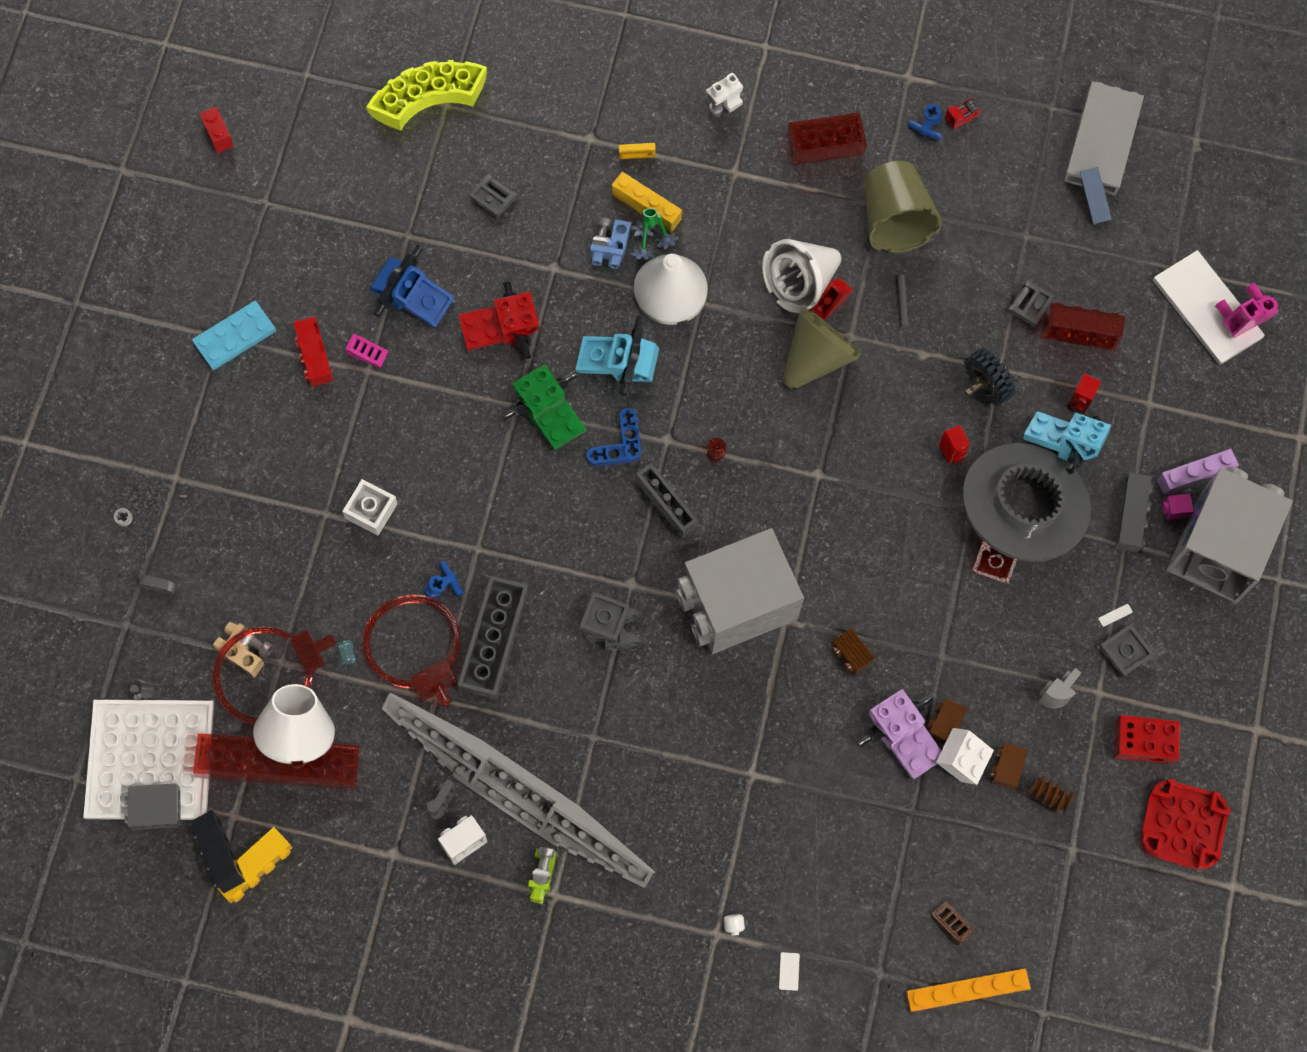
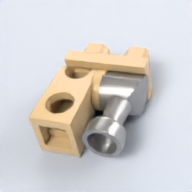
M229 622L224 629V632L230 635L229 639L225 641L219 637L213 646L223 658L255 678L263 667L264 662L248 650L250 647L259 650L261 657L266 659L271 654L274 646L269 642L264 644L255 638L252 631L240 623L236 625Z

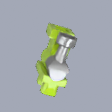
M545 847L536 848L535 859H539L538 868L532 873L533 880H529L528 884L529 891H531V902L543 904L545 894L549 895L550 883L557 855L553 849Z

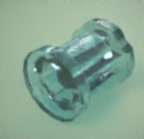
M346 640L336 644L340 652L341 659L339 663L341 665L357 661L353 653V641Z

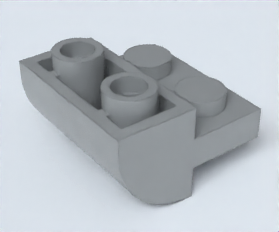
M1075 668L1071 673L1067 671L1061 680L1057 678L1054 682L1049 681L1040 692L1041 699L1038 702L1050 709H1057L1066 705L1076 694L1070 687L1081 672Z

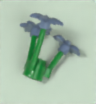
M654 208L645 209L643 211V223L637 220V226L631 227L636 231L634 236H642V247H640V250L633 249L634 252L631 253L632 256H636L637 260L643 257L647 261L649 258L655 257L652 255L653 251H647L646 240L647 235L654 236L651 231L655 229L657 223H659L663 234L662 238L656 239L659 242L656 245L657 247L663 246L664 249H667L668 244L675 246L674 241L679 239L678 236L674 237V232L670 235L666 233L662 222V215H658L657 210Z

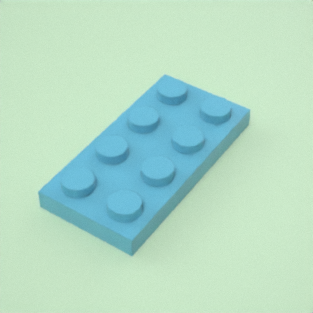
M255 300L193 338L192 341L211 369L215 370L275 333L276 328Z

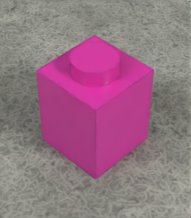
M1190 494L1167 496L1162 503V512L1166 515V520L1189 518L1194 511Z

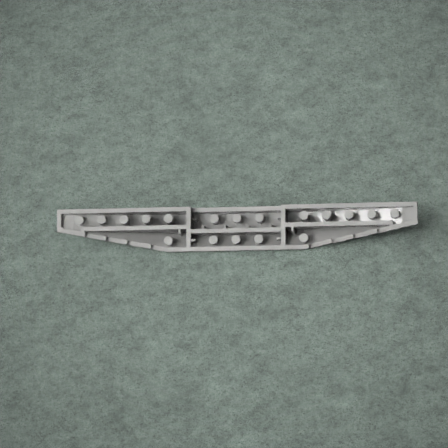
M392 693L388 695L382 710L399 726L403 725L413 739L417 738L424 745L423 748L427 752L431 751L438 758L437 762L443 767L449 768L453 772L452 776L552 845L556 847L562 846L575 856L579 854L588 858V862L593 864L596 862L605 866L604 869L612 873L614 871L622 874L623 878L644 888L646 887L655 871L579 805L483 740Z

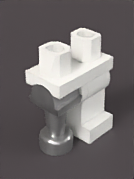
M734 73L727 75V77L706 89L707 98L711 102L708 109L711 116L718 117L722 114V104L729 113L743 104V101L740 99L743 86Z

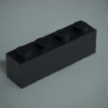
M210 810L190 821L193 827L191 833L200 844L197 848L202 857L204 856L206 859L204 866L212 874L210 880L214 888H219L223 893H226L246 882L221 820L215 812Z

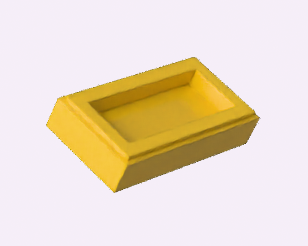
M655 143L619 145V159L655 157Z

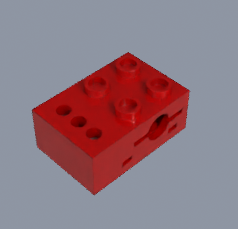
M1120 715L1115 723L1114 759L1174 765L1179 760L1180 721Z

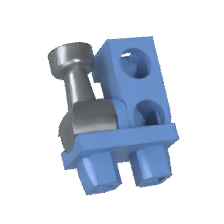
M598 218L597 227L599 231L591 244L592 265L601 266L602 260L607 259L609 260L610 268L618 269L620 263L624 260L631 232V222L615 219L612 236L609 238L606 237V233L611 228L612 221L607 218Z

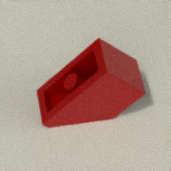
M841 278L833 280L826 287L819 301L811 310L825 321L846 301L853 292V289Z

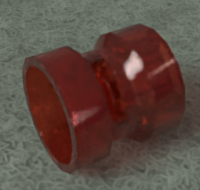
M720 438L711 439L707 445V457L713 462H719L725 457L726 443Z

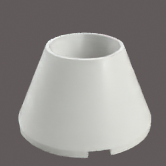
M292 684L281 687L274 693L256 720L253 734L257 748L267 757L282 763L291 764V761L301 760L305 763L317 759L328 751L334 740L335 728L316 694L306 686Z

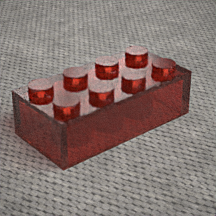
M860 112L789 122L787 135L794 165L865 155L867 142Z
M1051 303L1044 317L1041 338L1115 351L1123 337L1125 316L1116 312L1105 313L1098 309L1088 310L1080 306L1070 307L1062 303Z

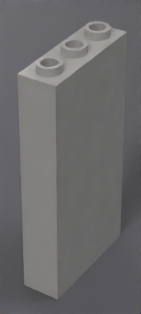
M1092 81L1065 173V182L1083 187L1080 171L1098 166L1105 193L1116 196L1123 178L1144 98L1143 95Z

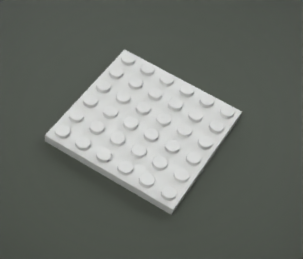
M94 700L83 818L125 820V813L128 812V805L125 804V793L128 792V786L177 783L181 787V820H194L207 813L214 701Z

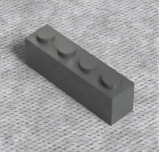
M652 463L636 473L637 484L682 539L697 528V518Z
M1129 472L1126 476L1115 549L1138 553L1142 547L1144 548L1146 536L1143 535L1149 522L1146 514L1150 511L1151 501L1148 500L1149 494H1152L1154 484L1151 483L1152 476Z

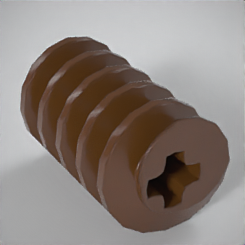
M1042 776L1040 779L1037 777L1028 795L1030 796L1035 792V800L1043 797L1042 804L1050 801L1049 808L1056 805V812L1058 813L1063 809L1064 814L1073 800L1074 793L1071 792L1066 795V788L1059 791V784L1052 787L1053 780L1045 783L1046 776Z

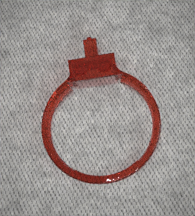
M425 595L400 596L383 604L371 616L363 634V652L370 667L377 675L392 685L415 689L422 702L434 696L437 697L442 707H447L452 702L446 690L457 684L452 667L460 649V631L453 613L442 602ZM406 603H424L441 611L449 620L453 630V646L447 661L445 659L410 677L411 680L393 677L384 672L374 661L370 648L372 631L378 620L392 608Z
M262 626L246 629L236 634L222 647L214 664L213 684L220 703L235 718L255 725L258 718L245 715L235 709L226 699L220 682V670L223 659L229 649L239 640L259 633L277 635L286 640L288 637L291 638L290 642L307 675L310 674V677L306 676L304 686L311 689L315 671L325 667L320 653L337 644L332 634L316 642H313L308 630L298 635H293L279 628Z

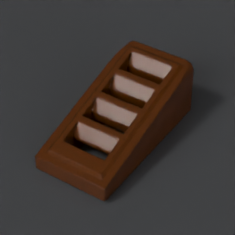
M947 901L931 913L932 917L957 945L975 931ZM947 909L949 912L941 918L939 914ZM952 915L954 919L946 924L944 921ZM955 922H958L959 925L954 930H952L950 927ZM963 927L965 931L958 936L956 933Z

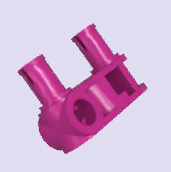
M1252 283L1245 289L1252 299L1240 305L1235 311H1232L1225 299L1218 302L1215 306L1224 318L1223 325L1226 326L1233 338L1269 320L1279 312L1277 301L1270 296L1263 295L1255 283Z

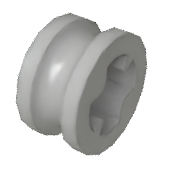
M120 508L115 511L114 520L118 525L128 526L132 522L133 517L128 509ZM122 513L124 515L128 514L127 520L124 522L123 520H118V518H121L119 515Z

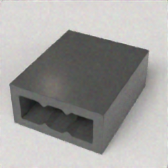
M177 783L128 786V792L125 793V804L128 805V812L125 813L124 819L125 824L131 830L181 827V787Z

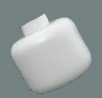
M741 914L725 916V931L731 933V935H739V932L745 929L744 917Z

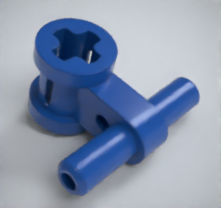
M930 104L924 110L926 119L923 125L910 120L908 127L918 131L919 134L925 137L929 136L939 141L942 134L931 128L933 125L941 122L942 113L939 106Z
M442 561L439 563V567L445 577L438 575L431 577L425 585V594L430 598H437L447 586L451 585L457 597L462 596L464 592L457 582V576L451 572L447 563Z

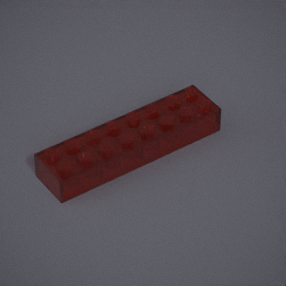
M198 733L193 774L195 778L357 790L360 745L332 743L328 751L317 759L303 763V760L291 761V764L275 761L264 755L257 748L254 737Z

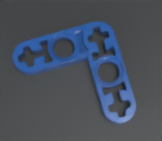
M624 408L620 412L619 420L623 444L590 448L587 452V461L590 465L635 462L640 459L641 444L636 412L633 409ZM626 414H629V416L631 417V418H630V424H631V425H628V426H627V419L624 418V417L626 416ZM627 431H634L636 436L633 439H628L625 433ZM630 444H634L635 456L629 453ZM616 450L619 452V457L612 459L609 457V452ZM606 451V460H603V452ZM593 453H596L597 456H599L598 460H594V458L592 457Z

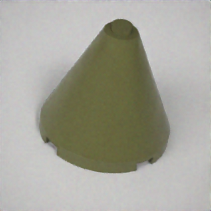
M804 306L798 314L783 373V378L785 379L783 382L791 389L793 387L799 388L856 361L862 353L836 329L813 311H808Z

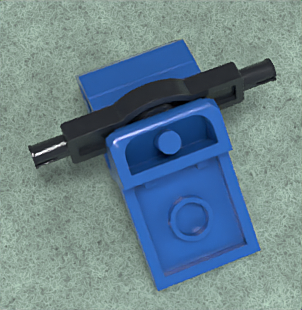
M416 245L413 252L407 253L403 261L390 257L370 286L369 290L379 296L377 300L379 304L373 312L377 317H380L385 308L389 309L392 305L398 310L405 308L435 328L455 298L426 278V274L416 268L419 262L417 258L423 250L421 246Z

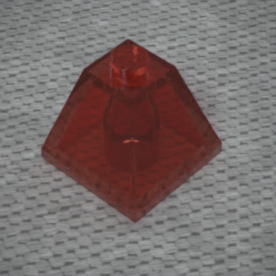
M982 540L972 572L1009 584L1018 559L1008 557L996 551Z

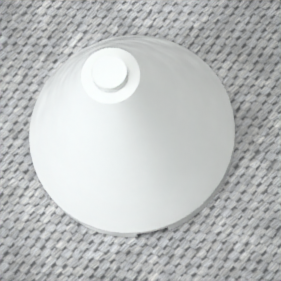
M791 239L775 242L771 245L770 250L765 252L762 270L766 287L769 293L774 292L779 299L777 303L782 308L794 313H799L804 306L809 310L817 304L841 263V255L834 248Z
M676 254L657 256L646 262L636 275L634 296L638 307L645 316L655 322L676 325L677 322L689 321L702 310L706 302L708 291L706 277L700 267L686 257Z

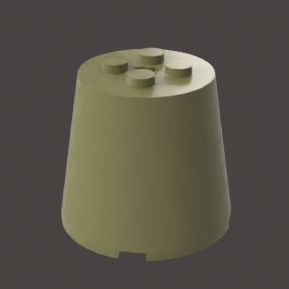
M906 161L887 162L875 167L866 175L863 185L870 243L875 249L879 251L885 249L888 250V253L906 252L925 245L930 241V237L933 234L939 233L942 227L941 216L916 167L912 163Z

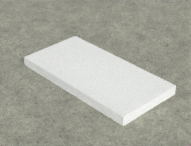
M1198 250L1153 278L1154 283L1219 366L1265 336L1258 326L1236 338L1231 336L1226 326L1223 325L1224 318L1215 306L1218 302L1225 299L1232 311H1235L1241 304Z

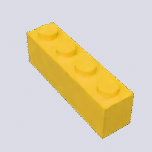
M624 172L612 184V196L643 215V211L647 208L656 209L658 215H662L665 230L670 233L673 232L682 220V209Z
M273 827L237 860L246 882L226 893H223L219 888L217 889L230 903L238 902L245 895L244 892L249 887L253 888L260 882L259 878L264 873L268 874L275 868L274 864L280 859L284 860L289 856L292 846Z

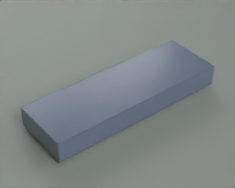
M1098 166L1080 171L1093 224L1111 220Z

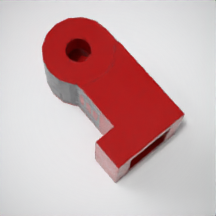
M970 98L956 107L953 105L947 108L945 118L951 127L955 129L977 117L982 112V109L974 98Z

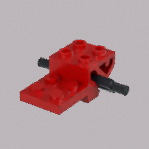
M507 281L503 283L506 292L503 294L504 298L494 300L493 307L458 315L467 351L499 343L507 345L516 342L517 348L522 351L523 359L531 358L529 336L539 330V322L530 291L517 294L513 292L511 282Z

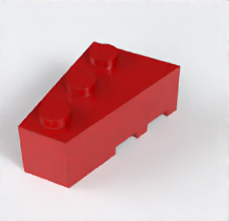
M316 317L293 322L297 337H294L297 348H301L302 351L299 354L302 365L305 364L307 369L303 370L306 381H310L312 387L334 381Z

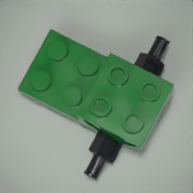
M544 364L513 383V389L520 401L511 405L510 410L501 414L503 419L506 421L514 415L519 416L526 412L554 451L586 432V428L566 401L565 393L562 390L568 386L570 381L577 378L575 372L572 371L564 377L559 376L555 379Z

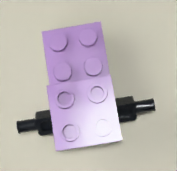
M901 689L869 711L874 726L865 731V736L856 740L857 744L862 747L870 741L875 743L882 739L888 749L891 748L911 779H916L937 765L936 762L941 753L940 748L924 727L925 720L920 714L925 710L924 706L934 700L931 694H928L920 700L915 698L911 701L904 690Z

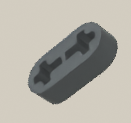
M141 575L138 586L147 590L173 595L177 584L168 580Z

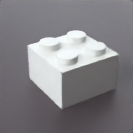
M362 479L342 512L346 520L379 536L397 506L396 496Z
M953 728L936 763L960 782L977 785L994 750L971 731Z
M472 815L461 818L457 822V826L452 829H445L440 833L441 837L438 838L441 847L454 865L487 843L485 833Z

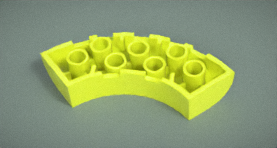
M454 60L440 63L434 61L424 63V66L417 68L412 67L401 72V75L395 79L389 80L387 85L378 90L372 97L366 108L368 113L377 121L401 131L409 119L427 107L442 103H460L473 107L484 86L487 67L466 61L465 63L454 62Z

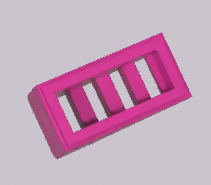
M356 334L352 335L346 347L347 355L379 368L382 367L389 353L388 350ZM363 346L366 347L364 352L361 353ZM372 349L373 352H372L371 356L369 357L368 354H369L370 350ZM379 352V353H381V354H380V356L378 357V359H377V361H376L374 358L376 357L377 353Z

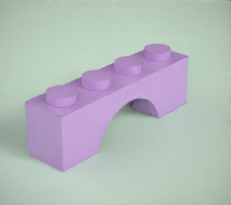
M1232 449L1163 472L1157 479V482L1164 497L1178 493L1196 482L1213 478L1220 468L1225 470L1228 467L1237 468L1239 464Z

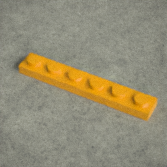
M1025 968L906 991L910 1012L1025 991L1031 988Z

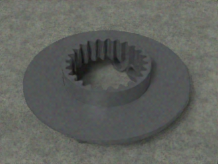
M1011 443L986 451L972 464L964 481L962 501L965 514L972 528L990 547L1014 559L1042 562L1069 552L1085 535L1091 517V503L1087 488L1075 470L1073 474L1067 473L1066 468L1069 463L1064 459L1058 458L1057 454L1031 444ZM1020 475L1022 478H1025L1027 475L1030 480L1036 478L1037 483L1042 481L1043 487H1049L1048 493H1053L1051 499L1055 500L1053 503L1055 507L1050 517L1047 516L1045 520L1041 518L1038 522L1035 519L1029 522L1028 518L1022 520L1020 514L1015 516V511L1008 510L1010 505L1004 504L1006 498L1002 497L1007 481H1011L1013 477L1018 479Z

